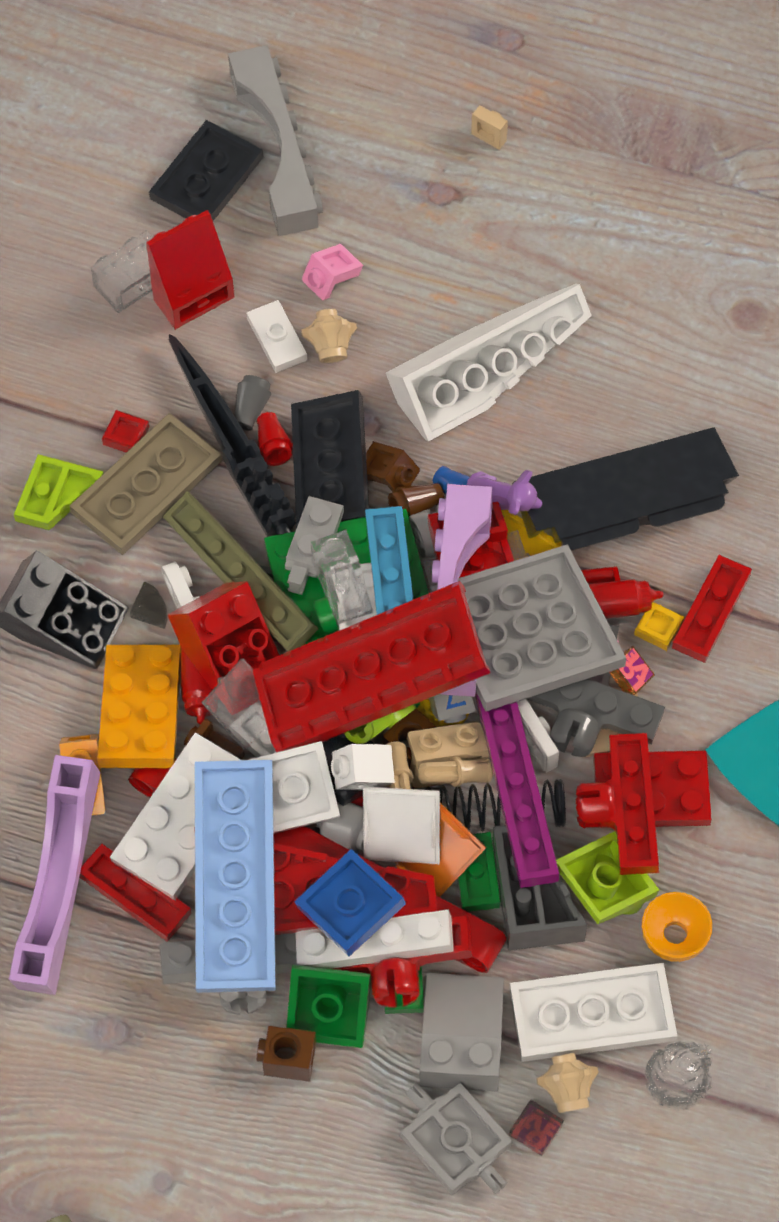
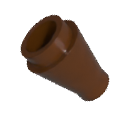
M439 483L396 487L395 492L388 495L389 507L402 506V509H407L409 517L439 505V499H444V493Z

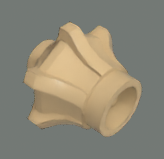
M324 309L316 312L317 319L310 326L301 330L302 337L314 346L316 353L319 354V361L321 363H334L347 359L346 350H348L352 334L357 330L356 323L349 322L347 319L338 316L336 309Z
M575 1053L552 1057L553 1065H550L545 1074L536 1078L537 1085L544 1088L551 1095L554 1103H557L558 1113L588 1108L590 1087L598 1075V1068L585 1065L580 1060L576 1061Z

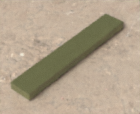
M187 491L163 515V518L223 583L248 581L269 632L287 651L303 646L319 629L190 492Z

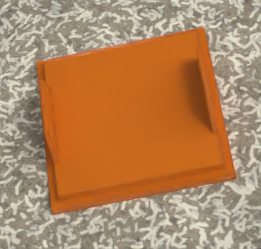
M440 803V864L394 863H396V867L399 869L433 875L436 896L440 897L487 847Z

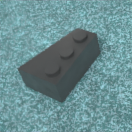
M506 825L494 826L492 845L508 951L585 942L587 923L575 907L565 883L563 884L559 877V882L520 888Z

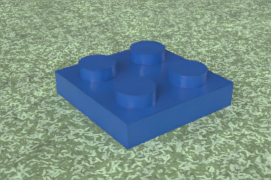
M352 849L294 901L297 908L348 957L406 905L404 898Z

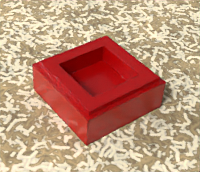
M116 410L102 437V443L105 446L127 453L146 435L149 429V421Z

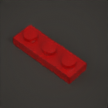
M718 555L673 640L672 649L706 663L751 576V568Z
M101 843L81 866L79 878L168 942L192 914L191 908L178 898L176 900L172 899L112 862L110 856L113 851Z

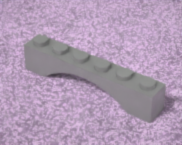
M267 45L228 53L229 73L237 100L251 108L266 122L274 133L280 147V165L277 175L269 188L270 210L278 236L318 228V214L323 213L322 201L319 193H313L311 188L314 185L311 166H304L302 158H306L305 147L302 138H296L294 131L298 130L294 111H288L286 104H289V96L286 85L279 84L278 78L281 77V71L277 57L271 58Z

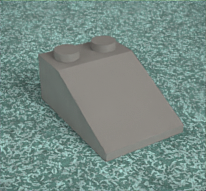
M427 973L420 1059V1087L453 1089L461 1083L467 1090L498 1091L504 977Z

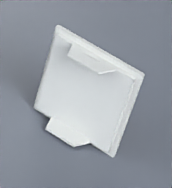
M363 787L364 858L378 861L440 864V791Z

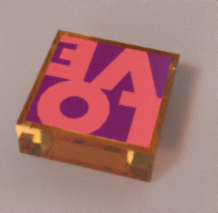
M631 646L623 652L626 657L625 667L610 671L609 674L623 692L635 695L655 674L635 647Z

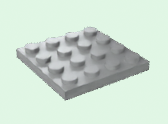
M568 544L458 579L465 587L466 592L464 593L484 659L491 672L477 678L476 692L485 711L625 667L626 657ZM438 585L430 587V592L436 591Z

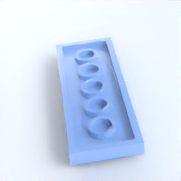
M272 760L195 762L197 993L276 991Z

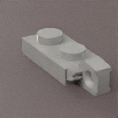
M311 496L308 497L286 556L285 569L291 571L287 581L289 583L288 591L302 595L309 576L317 578L318 574H322L344 513L343 505Z

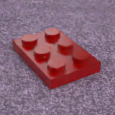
M610 752L594 753V783L606 782L612 777ZM649 752L655 826H710L712 818L707 752Z

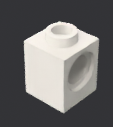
M351 744L332 752L331 771L335 779L336 790H363V787H384L395 783L391 745Z

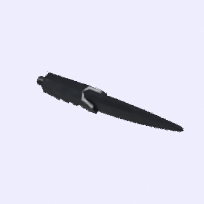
M169 334L170 346L203 416L222 449L223 460L265 535L270 537L292 532L291 529L296 523L295 513L292 508L289 509L290 502L287 497H284V491L279 483L273 484V473L268 469V465L254 439H248L232 411L199 364L179 340Z

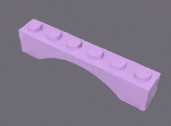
M448 484L446 499H439L438 520L444 521L443 529H436L435 551L441 552L440 560H433L432 583H438L437 590L457 582L465 564L474 552L489 539L492 514V487ZM477 679L445 691L441 695L475 697Z
M55 755L47 791L45 833L38 876L27 917L16 941L9 981L18 990L56 995L100 777V771L93 760Z

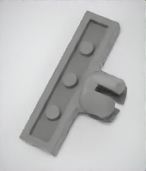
M296 933L275 935V973L291 972L292 964L297 965ZM196 940L160 943L163 984L196 981ZM266 991L219 992L221 1006L229 1013L241 1015L239 999L246 998L248 1014L258 1011L266 1003L267 999Z

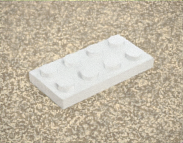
M197 733L192 736L110 856L112 862L176 900L195 872V762L242 761Z
M664 962L510 983L509 986L521 1062L547 1059L571 1053L577 1055L677 1040Z

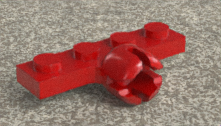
M647 733L609 735L612 777L606 782L580 783L577 786L575 799L578 814L577 822L582 828L609 827L615 830L617 834L620 875L659 873Z
M467 915L451 917L454 952L412 958H388L376 963L333 969L371 974L372 995L379 1005L397 1008V994H402L403 1006H408L419 997L418 971L421 966L429 963L472 957L470 921Z

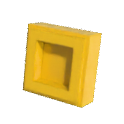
M653 602L651 610L644 613L635 628L634 635L667 651L684 621V616Z

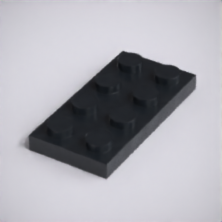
M355 390L291 404L296 529L309 496L343 505L344 513L341 522L364 518L365 510L369 509L363 396L360 391Z

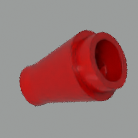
M266 412L259 415L256 422L258 425V448L262 457L270 466H279L286 463L292 456L293 443L279 423L275 413Z

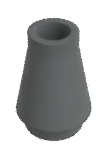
M245 375L243 381L237 385L234 416L242 429L246 431L253 429L254 423L271 397V392L269 391L270 383L263 378L253 375Z

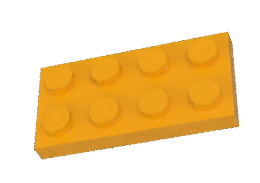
M106 645L97 756L98 768H171L175 763L180 645Z

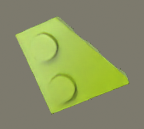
M38 454L14 512L15 522L50 530L70 512L69 506L104 474L103 471Z

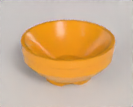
M670 892L656 897L649 903L642 917L641 929L645 943L654 954L668 961L681 962L696 957L707 946L712 934V919L708 909L699 899L683 892ZM670 925H678L685 930L687 937L683 942L673 944L665 938L664 930Z

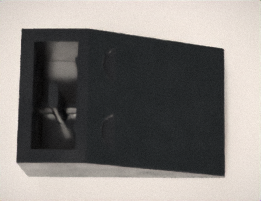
M36 550L22 561L0 601V628L24 642L97 669L106 653V645L111 644L129 607Z

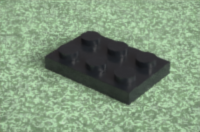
M206 120L150 189V200L184 218L198 215L208 210L214 221L264 158L263 149Z

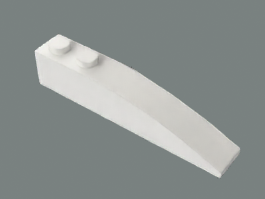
M576 283L475 326L385 374L400 408L426 441H430L488 410L496 403L495 399L506 389H511L520 381V376L530 367H536L551 348L556 344L560 345L592 315L581 286Z

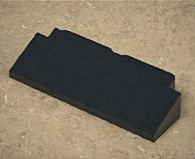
M715 427L532 476L528 482L536 489L537 497L542 501V506L539 509L520 512L529 538L536 537L540 532L551 529L555 543L561 542L562 546L568 544L570 550L573 551L634 534L639 529V520L647 518L650 525L660 527L718 511L725 504L724 496L729 493L725 484L732 482L739 474Z

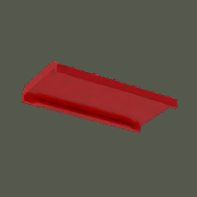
M457 581L255 665L252 671L270 741L276 753L320 741L323 742L490 674L491 672L486 665L464 593L466 592L464 585Z

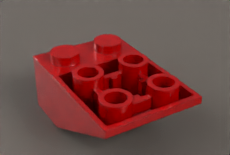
M208 210L198 215L189 216L178 226L168 231L159 232L146 242L153 300L175 330L235 298L233 278Z
M248 581L224 583L167 615L181 648L230 715H234L260 700L252 669L259 663L279 656V653Z

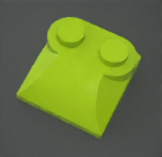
M615 831L556 860L559 873L597 925L621 914L631 915L637 913L644 903L654 899L659 892V888L648 874L620 875L617 834Z

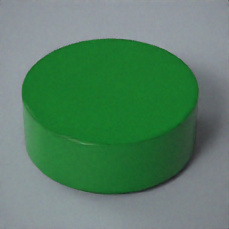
M327 597L315 600L313 606L324 635L339 631Z

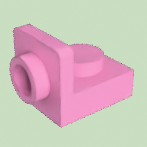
M338 244L311 255L302 276V281L321 300H326L330 297L335 284L359 276L363 264L342 244Z

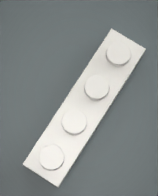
M449 910L392 917L350 957L319 928L296 932L297 965L333 969L376 963L388 958H412L454 952L452 919Z

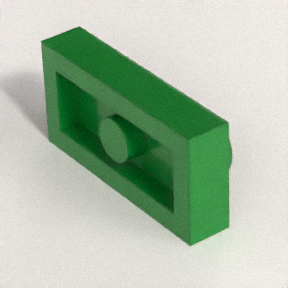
M491 832L475 833L473 835L487 848L458 877L461 909L467 912L500 908Z

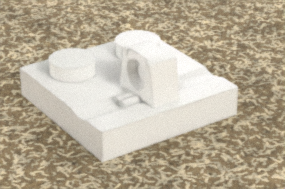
M322 741L249 759L272 760L274 834L341 817Z

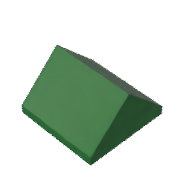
M292 964L286 1028L313 1031L316 1034V1043L363 1048L371 995L370 974Z

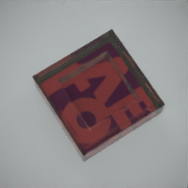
M530 1100L510 1129L509 1136L543 1156L564 1125V1120L533 1100Z

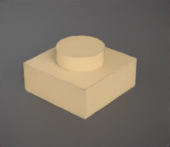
M479 105L472 113L471 134L500 150L507 141L508 121L498 112L489 111Z

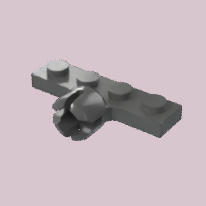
M590 679L526 698L558 712L550 738L557 749L565 753L571 737H575L572 744L574 749L571 754L575 757L589 755L592 752L599 732L603 729H609L620 734L647 733L648 744L652 745L665 711V706Z

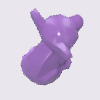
M525 470L512 485L497 481L496 477L482 471L472 474L467 481V485L492 487V502L498 501L501 510L508 509L510 514L516 515L519 511L539 509L542 506V501L537 497L536 489L528 482L532 476V471Z

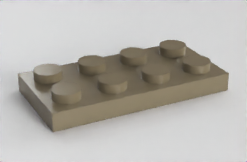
M168 413L69 506L70 512L121 555H124L163 518V515L187 491L190 492L222 462V455L176 417Z

